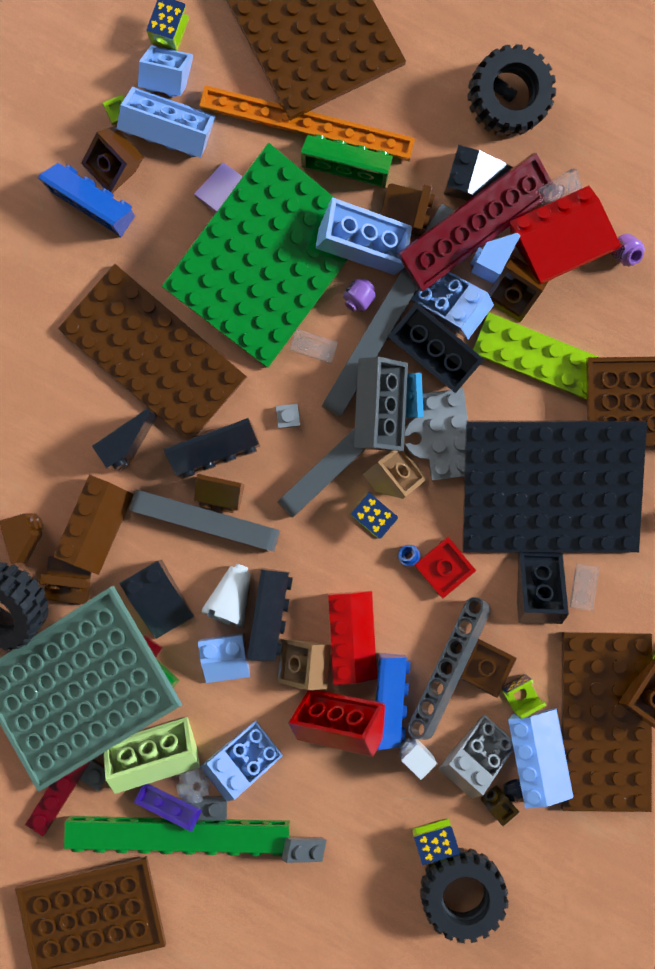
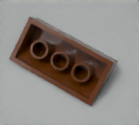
M89 474L53 557L99 575L130 505L133 493Z

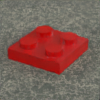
M446 537L415 564V567L442 599L477 571L449 537Z

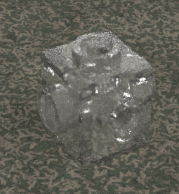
M197 768L177 775L179 784L176 785L179 798L182 797L183 801H190V804H195L203 801V796L209 795L210 782L208 777L204 775L203 768Z

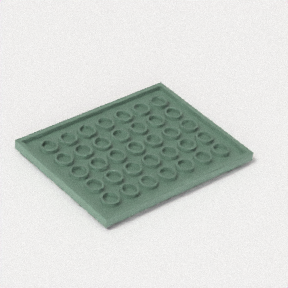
M114 586L104 590L35 635L27 645L14 649L0 658V725L38 792L183 705Z

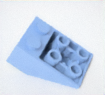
M451 272L445 274L426 290H418L411 299L448 328L466 339L470 338L494 306L487 292Z
M255 721L213 754L200 768L228 802L235 800L283 755Z

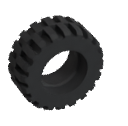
M515 44L513 48L510 45H504L500 50L496 48L491 51L473 72V77L468 85L470 91L467 97L468 101L472 102L469 108L471 113L476 112L477 117L475 120L477 123L483 122L486 125L484 127L486 131L495 130V135L502 136L503 134H506L507 137H514L516 134L522 135L533 129L548 115V111L554 104L552 98L556 96V88L552 87L556 79L555 75H550L552 70L550 64H545L542 61L545 57L541 53L538 56L535 55V49L528 47L524 50L523 45ZM512 73L519 76L525 82L529 91V102L524 109L510 110L498 102L494 94L493 82L499 74Z
M0 562V603L10 611L8 612L0 607V648H3V650H14L27 645L46 621L49 605L47 597H44V589L38 586L39 582L35 578L32 579L29 576L30 573L25 570L21 571L16 565L8 566L7 563Z
M459 848V855L435 861L433 865L428 864L425 869L426 875L422 876L421 879L422 888H420V896L429 924H433L434 930L438 934L444 933V937L450 941L455 937L458 943H465V939H470L471 943L478 942V937L483 936L484 939L489 937L490 930L496 931L500 927L498 924L499 920L504 921L506 916L504 909L508 908L509 903L507 899L508 890L497 866L493 861L489 860L488 856L483 853L479 855L474 849H469L468 852H465L463 848ZM461 877L474 878L480 881L484 887V896L479 905L467 912L453 911L446 907L443 901V893L446 887L452 881Z

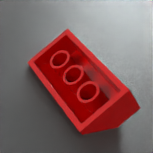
M372 591L328 593L334 685L354 684L377 679Z
M308 690L288 724L297 740L373 757L383 739L385 704L319 690Z

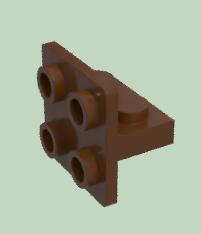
M49 556L47 573L41 574L40 583L45 584L44 597H47V600L84 604L88 602L92 572Z

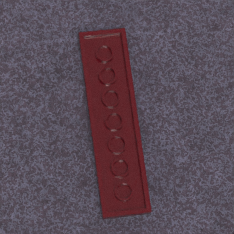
M537 153L529 155L397 253L419 291L426 290L475 253L479 247H483L486 242L491 241L510 226V221L527 214L557 191Z

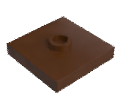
M478 639L460 679L498 698L517 658Z

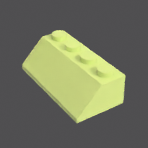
M187 717L137 732L104 752L106 781L115 794L200 768L197 746Z

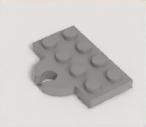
M460 388L456 394L452 390L423 393L424 417H417L408 424L404 435L408 437L411 433H417L421 437V442L418 445L407 443L405 444L406 449L419 459H428L431 481L464 477L466 420H468L464 388Z

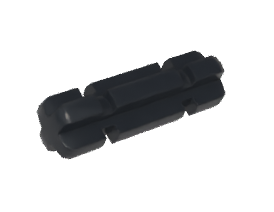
M497 76L493 82V90L500 95H505L504 98L511 102L516 97L517 90L512 86L509 88V84Z

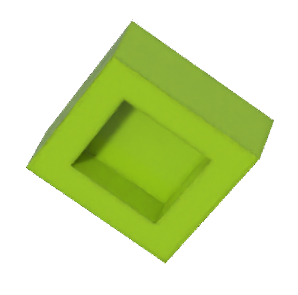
M123 94L103 102V107L112 125L118 123L120 106L125 99Z

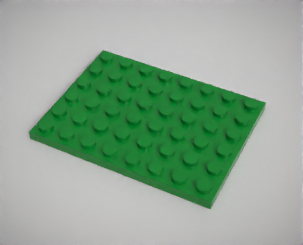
M268 142L161 287L268 368L348 260L316 249L320 224L330 200L335 197Z

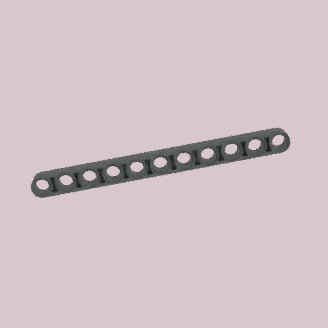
M442 203L425 233L455 210ZM405 267L402 269L321 406L341 418L357 391L358 359L378 356L389 334L395 328L418 289Z

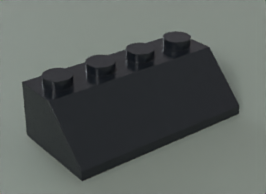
M417 302L388 336V338L455 394L484 361L483 357Z
M249 418L168 447L164 449V452L175 475L178 477L182 476L185 479L195 475V470L203 468V471L216 467L215 463L223 460L224 463L236 460V455L244 453L246 456L257 452L256 448L260 447L252 422Z
M269 568L261 569L247 660L275 661L276 656H281L283 643L279 642V636L284 634L286 621H283L282 617L283 612H288L290 600L285 598L287 590H291L293 577H289L290 572Z

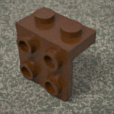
M389 184L380 215L412 226L411 234L420 236L422 228L427 229L430 216L426 215L427 207L432 208L435 197L434 194H431L433 186L424 184L423 190L420 191L396 184Z

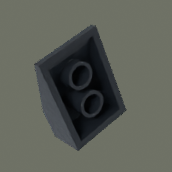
M458 145L444 194L469 201L513 167L480 150Z
M147 408L92 445L107 469L122 471L130 465L129 461L136 455L157 417L155 412Z
M518 553V623L563 624L569 615L563 553Z
M162 560L154 562L119 583L130 603L156 639L194 617Z

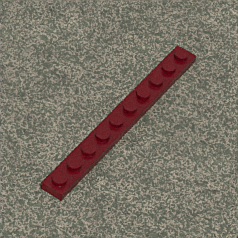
M143 636L155 658H157L163 647L150 638ZM91 761L49 785L25 825L44 837Z

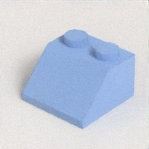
M151 45L139 61L138 87L145 88L149 92H163L171 97L181 96L187 85L193 54Z
M515 233L486 242L483 249L479 247L470 263L473 266L471 273L494 284L509 259L520 234Z
M244 633L205 638L198 641L200 661L206 683L250 677Z

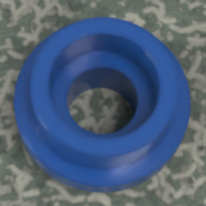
M405 545L399 550L398 559L402 565L410 567L419 561L420 552L413 545ZM409 554H413L410 559H406Z

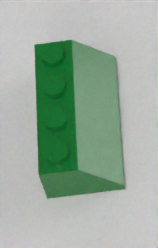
M318 134L307 136L301 150L303 168L383 188L386 187L393 158L388 152L382 150L371 151L362 145H347L342 140H326L324 136Z

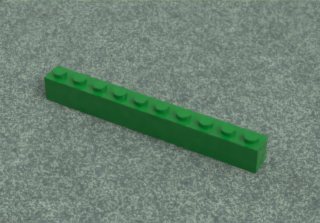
M69 816L65 821L64 849H71L72 852L93 849V852L96 853L106 852L107 850H115L116 853L138 850V853L141 854L150 853L151 851H160L161 854L182 851L186 855L195 854V852H204L206 855L227 852V855L231 856L239 855L240 853H249L251 856L271 853L272 856L280 857L283 855L286 837H290V820H197L193 831H189L165 818Z

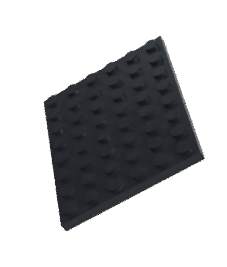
M466 420L462 551L639 552L647 422Z

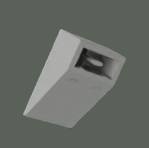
M484 714L449 753L439 767V770L471 799L482 796L514 750L512 738Z

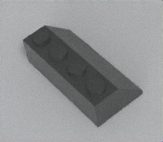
M382 357L358 359L354 448L404 451L408 363Z

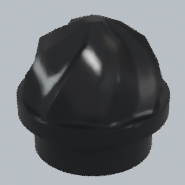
M513 779L503 784V793L510 801L519 802L523 798L519 779Z

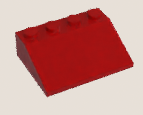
M589 185L509 222L510 235L520 234L515 246L540 284L621 248V244L600 199Z

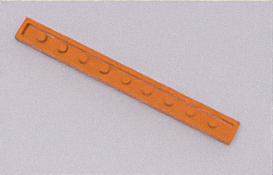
M207 85L204 86L199 105L202 110L305 136L318 134L324 136L326 140H342L347 145H362L367 147L368 150L375 152L377 150L386 151L393 158L410 161L415 142L414 137L310 111L293 120H289L281 104Z

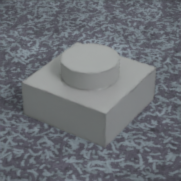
M298 404L276 406L279 429L300 426Z

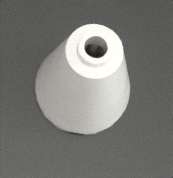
M236 564L235 567L230 566L202 608L201 613L207 614V617L230 625V622L236 624L235 627L242 628L245 622L251 576L247 572L248 568L240 564Z

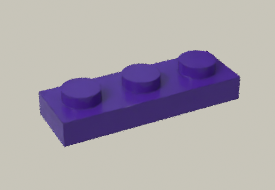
M151 784L142 785L134 801L135 804L189 831H193L202 812L201 809Z

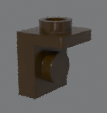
M497 785L481 797L483 804L502 826L519 813V810Z

